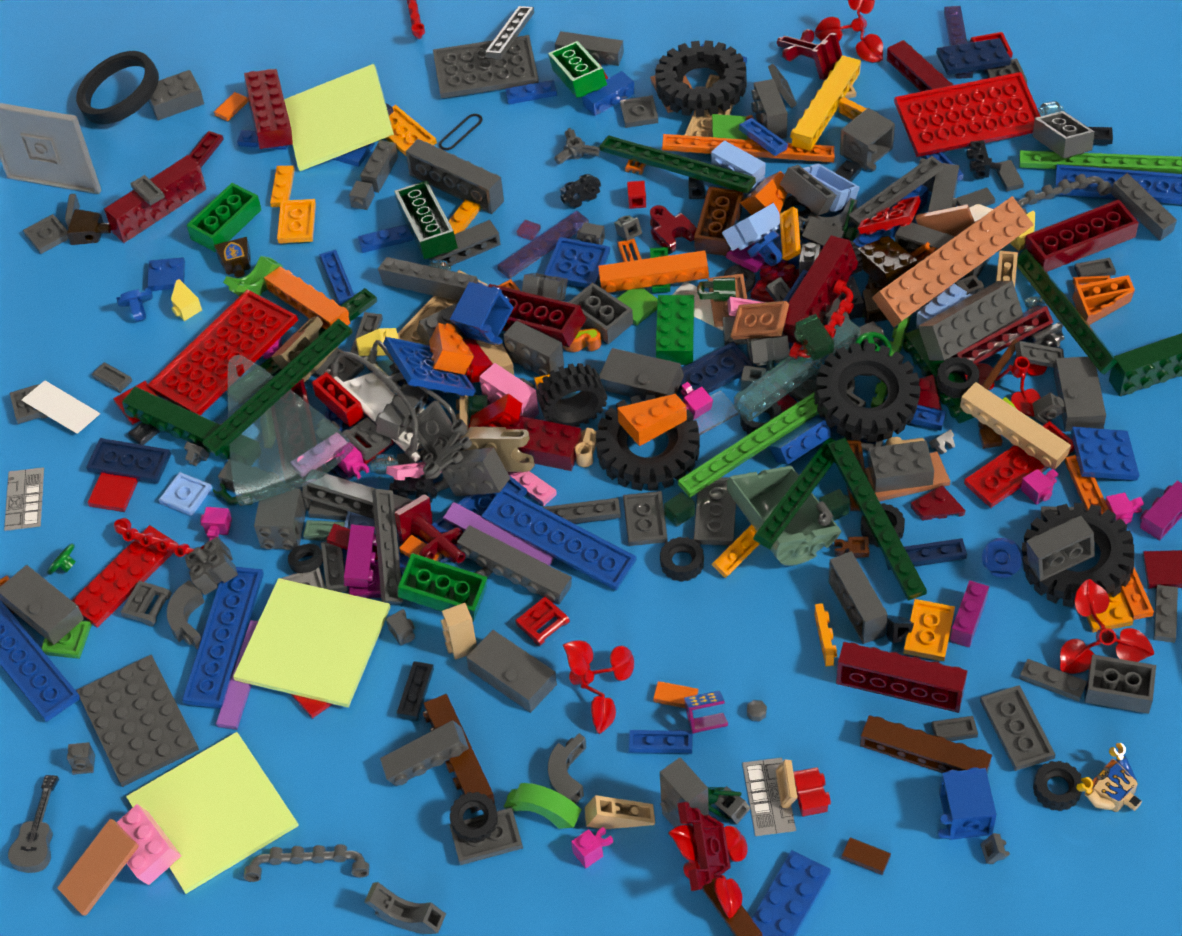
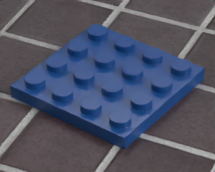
M391 337L385 338L383 344L398 366L407 384L412 387L420 386L428 390L435 389L444 393L451 392L460 396L473 397L476 390L466 375L433 369V353L430 351L429 345Z

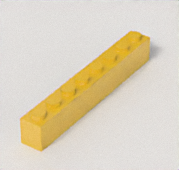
M842 55L840 60L836 61L833 71L829 72L827 80H824L822 83V88L817 90L815 98L810 101L809 108L804 110L803 117L799 118L796 128L792 129L790 134L792 146L808 151L812 150L837 111L839 100L846 96L850 86L858 78L861 60Z

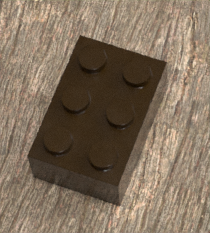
M889 236L882 237L877 241L858 248L860 256H862L863 270L883 288L917 265V260Z

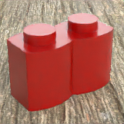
M818 767L794 771L797 800L802 817L827 812L828 805H831L829 792H825L823 786H826L824 774L819 772Z

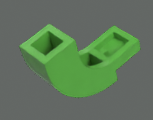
M260 256L256 266L246 277L238 279L226 276L223 283L229 286L228 289L239 297L247 289L257 295H261L268 289L264 277L280 266L283 268V265L270 257Z
M520 783L518 789H511L503 806L505 809L512 807L513 812L531 811L540 814L559 829L574 828L582 810L564 795L547 787L531 783Z

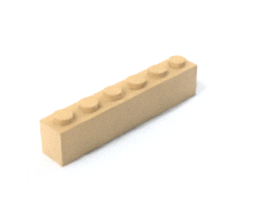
M977 382L962 396L960 408L965 413L971 414L980 423L986 424L995 433L1004 436L1013 445L1025 450L1028 455L1041 461L1044 466L1055 470L1068 456L1071 447L1069 443Z

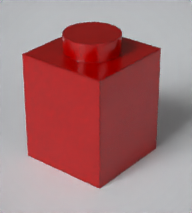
M645 181L627 182L629 209L646 208Z

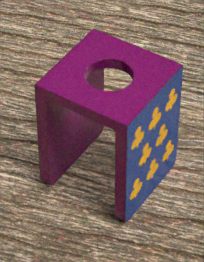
M720 691L684 698L688 724L692 733L728 726L724 713L693 718L692 710L724 704L725 701Z

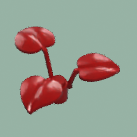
M848 0L850 8L857 10L858 18L854 19L850 25L840 27L841 23L837 17H827L817 25L815 36L821 41L830 33H836L838 41H840L843 36L842 29L852 28L856 32L861 31L860 39L862 41L856 45L858 56L868 62L883 61V42L876 34H868L864 38V29L867 27V21L860 14V12L863 14L870 13L874 8L875 0Z
M1020 356L1015 359L1013 366L1009 365L995 381L1000 380L1009 371L1012 372L1014 377L1021 378V392H1015L1011 397V402L1023 414L1035 417L1032 403L1041 397L1034 389L1024 391V379L1026 372L1030 376L1043 375L1047 366L1030 364L1026 357ZM978 363L976 364L980 372L978 384L982 386L993 368L988 364ZM994 383L992 384L989 390H992L994 388Z
M1087 579L1080 585L1075 595L1074 604L1081 616L1086 617L1092 614L1094 620L1100 626V629L1096 632V641L1087 646L1080 639H1070L1065 642L1060 651V670L1070 674L1088 670L1092 654L1095 655L1089 649L1099 644L1111 645L1117 642L1115 652L1118 658L1139 662L1154 655L1151 643L1140 631L1133 628L1123 629L1120 632L1119 639H1117L1112 629L1105 628V625L1102 624L1096 613L1101 614L1107 610L1110 602L1109 596L1101 586L1091 579Z
M580 640L563 644L571 669L569 674L570 682L573 685H581L582 689H587L599 695L593 698L591 712L597 734H600L613 723L616 716V708L611 698H605L604 693L588 686V684L594 680V674L614 671L616 680L623 681L628 679L634 669V657L627 647L617 646L610 655L611 668L591 671L589 665L593 660L591 646L587 642Z
M680 825L669 831L668 834L674 839L681 854L689 861L683 866L684 874L689 878V870L700 869V865L697 862V845L693 838L694 827L691 825ZM730 825L726 826L724 830L729 857L734 862L742 861L748 852L747 842L737 828ZM724 875L713 878L716 879L714 888L728 919H730L742 904V892L735 880L731 878L726 880Z

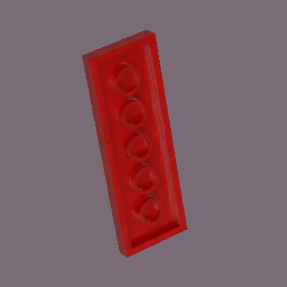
M1049 421L1043 425L1044 428L1071 445L1069 454L1075 450L1073 441L1052 422ZM1014 445L964 480V484L992 508L1020 489L1024 477L1037 469L1043 473L1050 467L1044 466L1041 461L1028 455L1019 446Z
M150 525L142 532L143 534L152 533L156 538L162 540L169 538ZM134 540L72 601L78 605L83 618L98 628L131 595L138 581L145 582L174 551L167 550L161 552L155 545L144 547L140 544L139 540Z

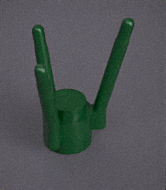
M854 200L850 202L842 229L845 232L843 239L854 241L860 235L858 233V225L848 229L849 214L852 213Z
M708 787L709 811L727 822L730 821L729 817L711 805L718 801L719 795L741 796L742 793L723 790L725 787Z

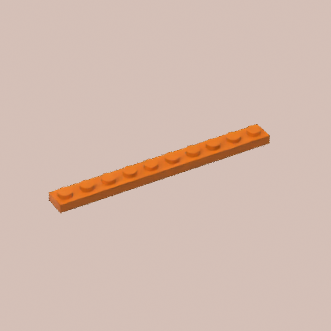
M663 134L662 150L711 154L725 140L754 157L833 163L835 158L834 146L814 145L812 150L808 151L788 143L787 150L774 156L754 140Z
M1076 455L1066 457L1065 464L1080 499L1084 503L1085 510L1088 511L1091 504L1101 506V514H1103L1108 509V506L1095 477H1081ZM1134 567L1133 574H1130V581L1126 587L1121 585V592L1132 619L1136 620L1153 616L1154 610Z

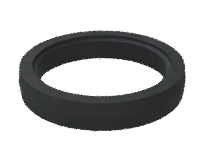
M126 51L115 54L95 66L83 79L76 95L77 105L83 115L96 124H110L123 120L138 111L151 98L158 85V70L153 61L142 52ZM131 66L144 68L145 73L142 82L126 99L104 109L91 107V98L94 92L109 76Z

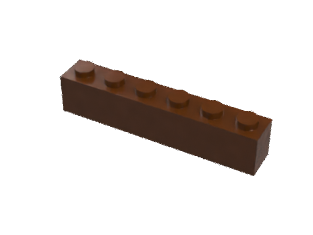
M447 694L424 702L425 711L422 713L426 723H431L432 725L430 732L452 720L462 727ZM463 730L469 749L463 751L461 755L445 761L449 773L453 772L455 778H452L457 790L461 789L463 795L468 792H479L480 794L487 795L495 804L493 792ZM477 807L469 808L471 813L481 810Z
M868 716L861 735V747L941 773L949 770L963 771L976 767L979 769L986 768L988 774L991 765L992 754L984 750H976L967 747L963 743H955L941 736L927 734L919 729L914 730L901 723H893L879 716Z

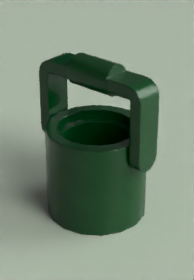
M735 277L713 278V281H701L697 286V295H699L701 300L714 299V302L728 301L729 297H736ZM704 288H713V292H704Z

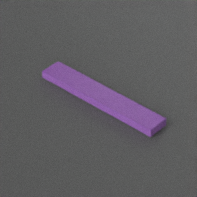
M455 502L452 503L443 517L445 521L464 531L470 525L549 566L554 560L551 555Z
M250 621L223 706L216 722L217 727L238 729L252 684L235 681L233 676L258 621Z

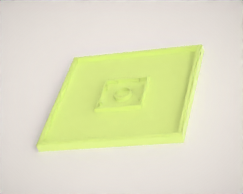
M374 64L284 99L292 130L293 148L300 171L394 135Z
M278 578L233 676L234 680L349 708L390 610V604Z
M238 732L126 796L132 808L138 804L151 814L182 855L169 868L185 894L299 826Z

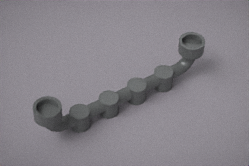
M1080 174L1075 177V182L1069 183L1067 179H1064L1058 183L1059 187L1052 188L1051 185H1046L1041 189L1042 192L1038 194L1034 190H1030L1025 193V198L1020 199L1017 203L1022 208L1026 204H1036L1042 199H1052L1055 195L1061 193L1068 194L1073 189H1084L1092 183L1098 184L1097 191L1099 195L1105 196L1112 192V186L1110 182H1105L1100 177L1086 178L1084 174Z
M342 844L336 845L334 851H326L324 846L316 845L313 847V852H304L303 847L294 846L291 849V853H283L282 848L272 847L270 854H262L255 857L250 865L245 867L244 879L249 882L259 881L262 874V869L259 865L268 862L272 865H279L282 862L301 864L303 861L323 863L325 860L345 862L346 859H353L356 862L352 864V875L359 878L369 875V864L365 862L361 853L351 850L347 851V846Z

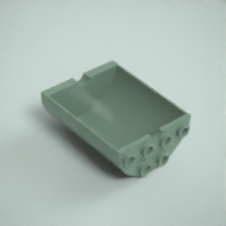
M792 466L763 470L759 474L757 472L733 475L727 480V491L754 529L758 531L799 475ZM811 493L770 549L783 565H798L817 556L816 552L824 546L828 548L841 533L840 528L833 519L827 526H822L818 523L820 513L816 505L819 501L813 493Z

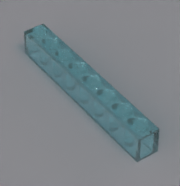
M845 317L841 327L838 325L834 327L836 333L833 339L827 338L825 340L828 344L824 352L818 350L814 356L809 358L798 357V359H794L789 356L787 359L780 361L776 367L765 372L761 378L753 381L746 389L736 394L734 397L735 410L748 421H752L817 373L821 364L824 365L825 359L830 354L835 356L837 349L845 347L848 350L850 344H855V341L860 336V328ZM817 337L809 340L802 350H810Z

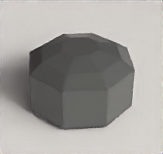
M753 700L748 703L747 716L752 721H761L766 717L767 706L763 701Z

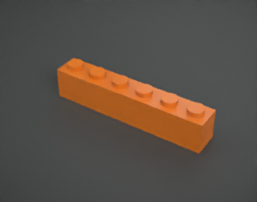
M705 250L598 266L601 288L608 293L709 278Z
M280 266L264 277L269 292L309 319L318 316L323 322L321 327L325 330L337 319H340L347 326L351 324L348 317L349 312L345 307L339 306L333 299L330 300L322 292L315 290L312 285H308L300 277L294 276L289 270H285Z

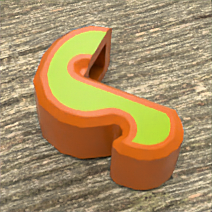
M596 328L580 330L570 347L562 346V348L568 352H578L585 347H588V351H595L601 346V333Z

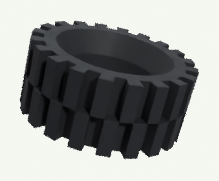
M572 363L568 364L567 368L561 366L558 367L559 371L555 372L552 370L549 372V377L544 376L542 378L543 383L539 382L538 389H536V397L544 418L548 422L579 427L580 423H589L590 418L596 419L597 413L601 414L603 407H606L607 395L599 374L594 368L591 369L590 365L584 367L582 363H578L574 367ZM576 391H580V392H579L578 394H576L575 396H572V397H570V398L561 399L562 397H564L565 395H567V394H569V393L576 392Z

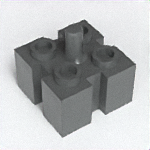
M539 273L526 274L523 279L522 292L563 301L565 300L568 278L547 276Z
M783 333L781 337L746 339L748 359L756 364V366L766 365L768 374L775 372L773 361L775 363L786 362L787 358H790L788 336Z
M218 536L204 544V549L201 550L197 547L185 556L187 567L191 570L189 574L192 583L204 595L218 588L217 584L221 581L226 583L238 575L235 564L232 562L233 558L230 549Z

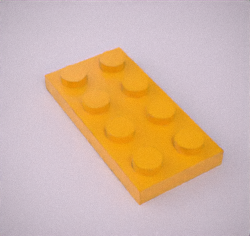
M397 105L392 106L394 112L389 115L394 135L385 139L396 143V148L406 156V150L417 139L428 142L433 146L437 144L436 138Z

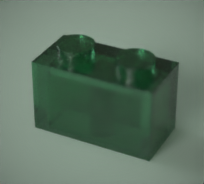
M816 314L796 322L795 338L798 342H802L806 355H810L813 361L834 352V341Z

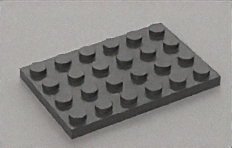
M529 35L517 37L502 59L498 60L486 58L485 51L493 40L433 49L441 98L539 83Z
M152 654L76 690L122 787L199 750Z

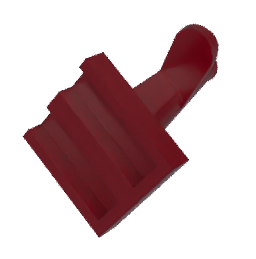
M810 29L803 31L801 39L785 35L777 39V46L785 48L782 52L785 60L792 61L800 55L814 59L819 79L822 80L828 77L829 72L833 71L836 61H839L842 57L836 33H830L820 44L812 43L814 32Z
M424 494L394 512L398 542L401 545L411 535L414 537L420 536L428 543L421 549L420 556L433 560L435 555L440 552L454 564L464 561L465 553L454 545L457 544V541L464 532L460 528H454L442 534L432 525L430 497Z

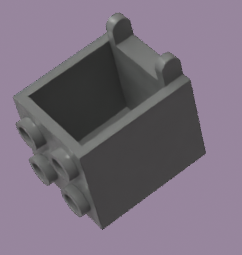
M867 108L841 129L840 155L865 170L875 171V163L893 149L895 123Z
M261 488V490H254L252 492L253 497L259 499L254 528L260 547L265 549L291 550L300 546L306 515L300 489Z

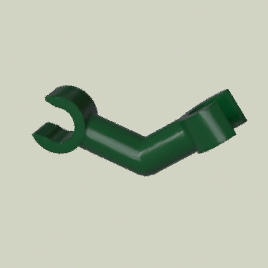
M220 484L221 491L217 492L213 489L214 495L217 498H222L229 505L253 504L251 492H244L241 496L231 497L223 484Z

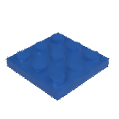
M559 237L544 275L568 278L567 285L586 288L592 282L597 285L600 279L598 266L606 264L610 254V246Z
M1072 427L1070 433L1081 477L1137 480L1140 475L1128 431Z

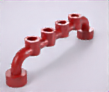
M407 0L412 34L417 39H421L425 33V28L420 20L417 1Z
M841 279L836 282L833 293L840 296L844 293L846 298L841 301L837 311L832 314L829 323L823 327L820 336L814 340L811 349L802 350L803 346L795 342L790 350V357L798 359V357L809 358L814 356L818 350L821 352L825 351L828 344L825 340L827 338L833 339L836 333L834 327L836 325L842 326L845 320L844 312L850 314L854 306L851 303L853 292L846 286L847 282Z
M127 518L118 519L114 523L115 532L122 535L125 541L139 540L142 546L155 545L161 552L172 550L177 557H183L194 551L186 543L179 545L173 543L169 538L162 540L156 538L152 533H139L136 528H131V522Z

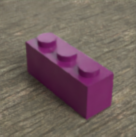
M1177 480L1172 486L1169 485L1165 489L1161 498L1157 497L1149 510L1146 509L1140 517L1142 520L1140 528L1159 541L1182 518L1181 482Z
M351 524L344 586L368 588L369 581H373L374 570L370 568L371 563L375 564L376 552H373V546H377L375 527Z
M969 580L952 627L950 642L970 648L987 601L989 586Z

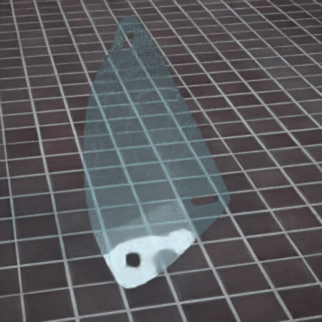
M242 355L233 356L228 363V418L274 377ZM243 364L244 375L242 377L237 375L236 366ZM290 389L229 445L233 483L239 505H248L318 480L340 463L352 451L354 444L325 416ZM345 450V452L342 455H340L333 461L329 462L328 464H325L327 460H329L336 454L340 453L341 451ZM300 456H304L302 459H300V460L297 462V460H298V458H299Z

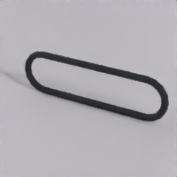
M470 114L439 142L440 148L443 150L454 148L481 124L482 116ZM477 116L480 118V121L451 147L445 148L442 146V142L470 117Z

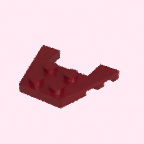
M688 802L677 803L680 824H693L694 826L693 838L697 845V862L700 865V869L689 870L688 874L691 891L701 890L704 885L712 882L713 878L719 877L731 868L724 824L710 815L701 814V811L696 807H689Z

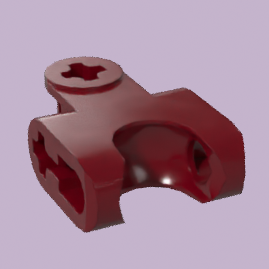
M661 205L651 208L650 226L653 228L651 229V235L661 247H668V254L676 251L675 238L683 237L690 242L694 240L697 228L682 213L673 216Z

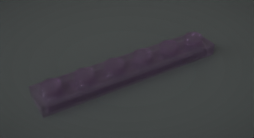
M961 6L944 7L950 46L967 43ZM973 71L955 74L956 79L973 78Z
M575 211L498 264V270L511 279L553 250L559 237L570 238L582 228L584 222L589 223V220L578 211Z

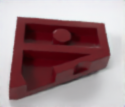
M934 375L920 378L918 405L942 410Z
M943 485L911 502V509L922 521L932 520L933 518H947V515L958 514L961 517L965 515L966 511Z

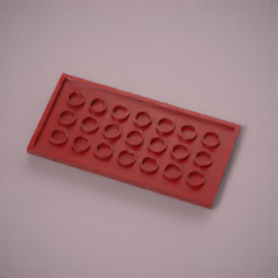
M1021 72L894 98V103L916 157L969 147L971 141L984 140L985 143L1032 134L1035 118L1041 117Z
M247 289L147 386L156 394L175 405L201 416L298 321L297 315Z

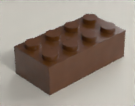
M716 187L708 188L694 236L695 252L705 250L707 254L727 255L731 248L722 232L739 223L743 206L740 204L743 200V192Z

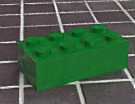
M578 41L548 53L552 70L576 98L583 97L590 92L607 86L603 68Z
M231 183L187 224L190 239L216 252L215 244L230 241L262 210L258 195Z
M658 295L656 358L680 363L681 365L693 363L694 295Z
M412 553L398 586V597L439 611L466 603L474 622L487 588V577Z

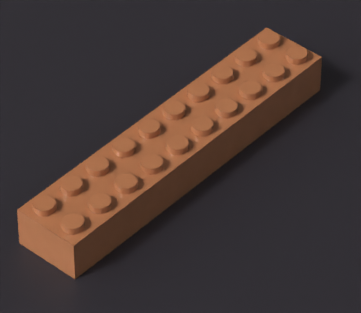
M1011 196L880 290L872 299L891 325L895 327L1022 235L1034 224L1014 197Z

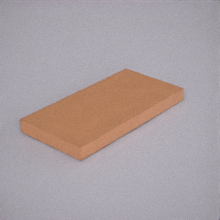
M938 452L930 453L934 467L933 485L876 492L875 494L879 502L936 489L942 485L949 486L950 479ZM868 467L865 468L866 477L872 489L874 490L870 470Z
M109 819L57 887L58 890L82 915L86 916L138 849L139 845L115 820Z

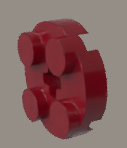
M784 259L774 266L765 264L760 267L761 281L769 284V281H775L780 277L784 282L793 279V274H797L795 265L788 263Z

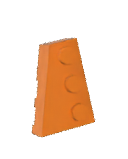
M779 171L765 178L740 204L753 215L774 203L780 213L788 194L780 185L784 174Z
M1129 275L1078 285L1075 288L1072 299L1077 311L1091 325L1130 303L1135 289Z
M438 323L429 340L430 351L433 353V369L465 375L474 355L457 332L455 326L449 323Z
M676 394L617 408L618 422L639 446L687 420L686 405Z

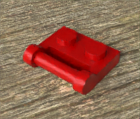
M544 597L515 621L516 625L531 637L537 646H541L545 643L544 640L562 625L566 626L570 619L548 598ZM555 616L557 620L539 634L537 630Z

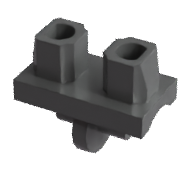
M1060 322L1054 325L1050 324L1044 327L1042 331L1029 335L1030 342L1058 348L1060 341L1064 340L1062 333L1063 324Z

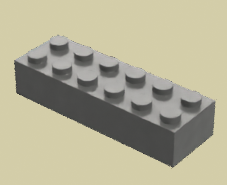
M417 139L406 150L410 176L422 182L427 180L429 185L464 201L466 199L480 204V208L490 214H493L504 202L501 177L497 174H493L482 167H478L420 139Z
M997 281L918 327L929 360L945 361L1023 315L1013 281Z

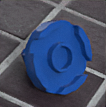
M775 230L763 237L764 239L754 244L747 251L749 256L753 258L760 254L770 266L781 262L782 253L773 243L780 235ZM770 253L775 255L776 261L771 258Z
M146 288L145 292H139V289L121 294V298H116L118 306L131 307L133 317L138 322L146 319L143 303L151 300L153 295L151 289Z
M996 538L990 541L982 553L984 567H987L993 576L1000 578L1012 576L1020 569L1023 562L1022 550L1018 544L1007 538Z

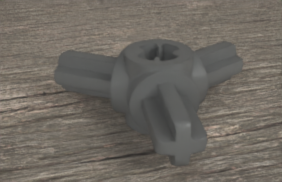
M568 128L565 131L567 141L564 150L556 155L554 160L559 165L569 158L580 159L584 154L599 156L600 148L585 145V142L576 136L574 130Z

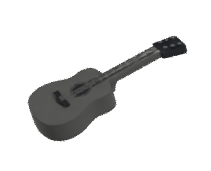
M46 775L44 777L41 787L42 794L34 821H28L21 825L19 836L9 849V861L14 869L20 872H40L50 862V841L53 832L50 826L42 821L50 793L59 781L58 776Z

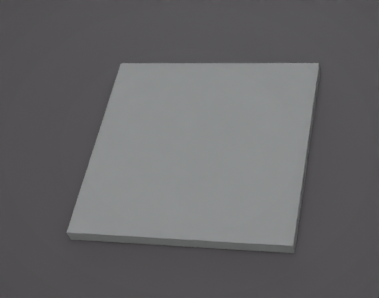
M0 103V160L7 178L100 194L101 187L77 116Z

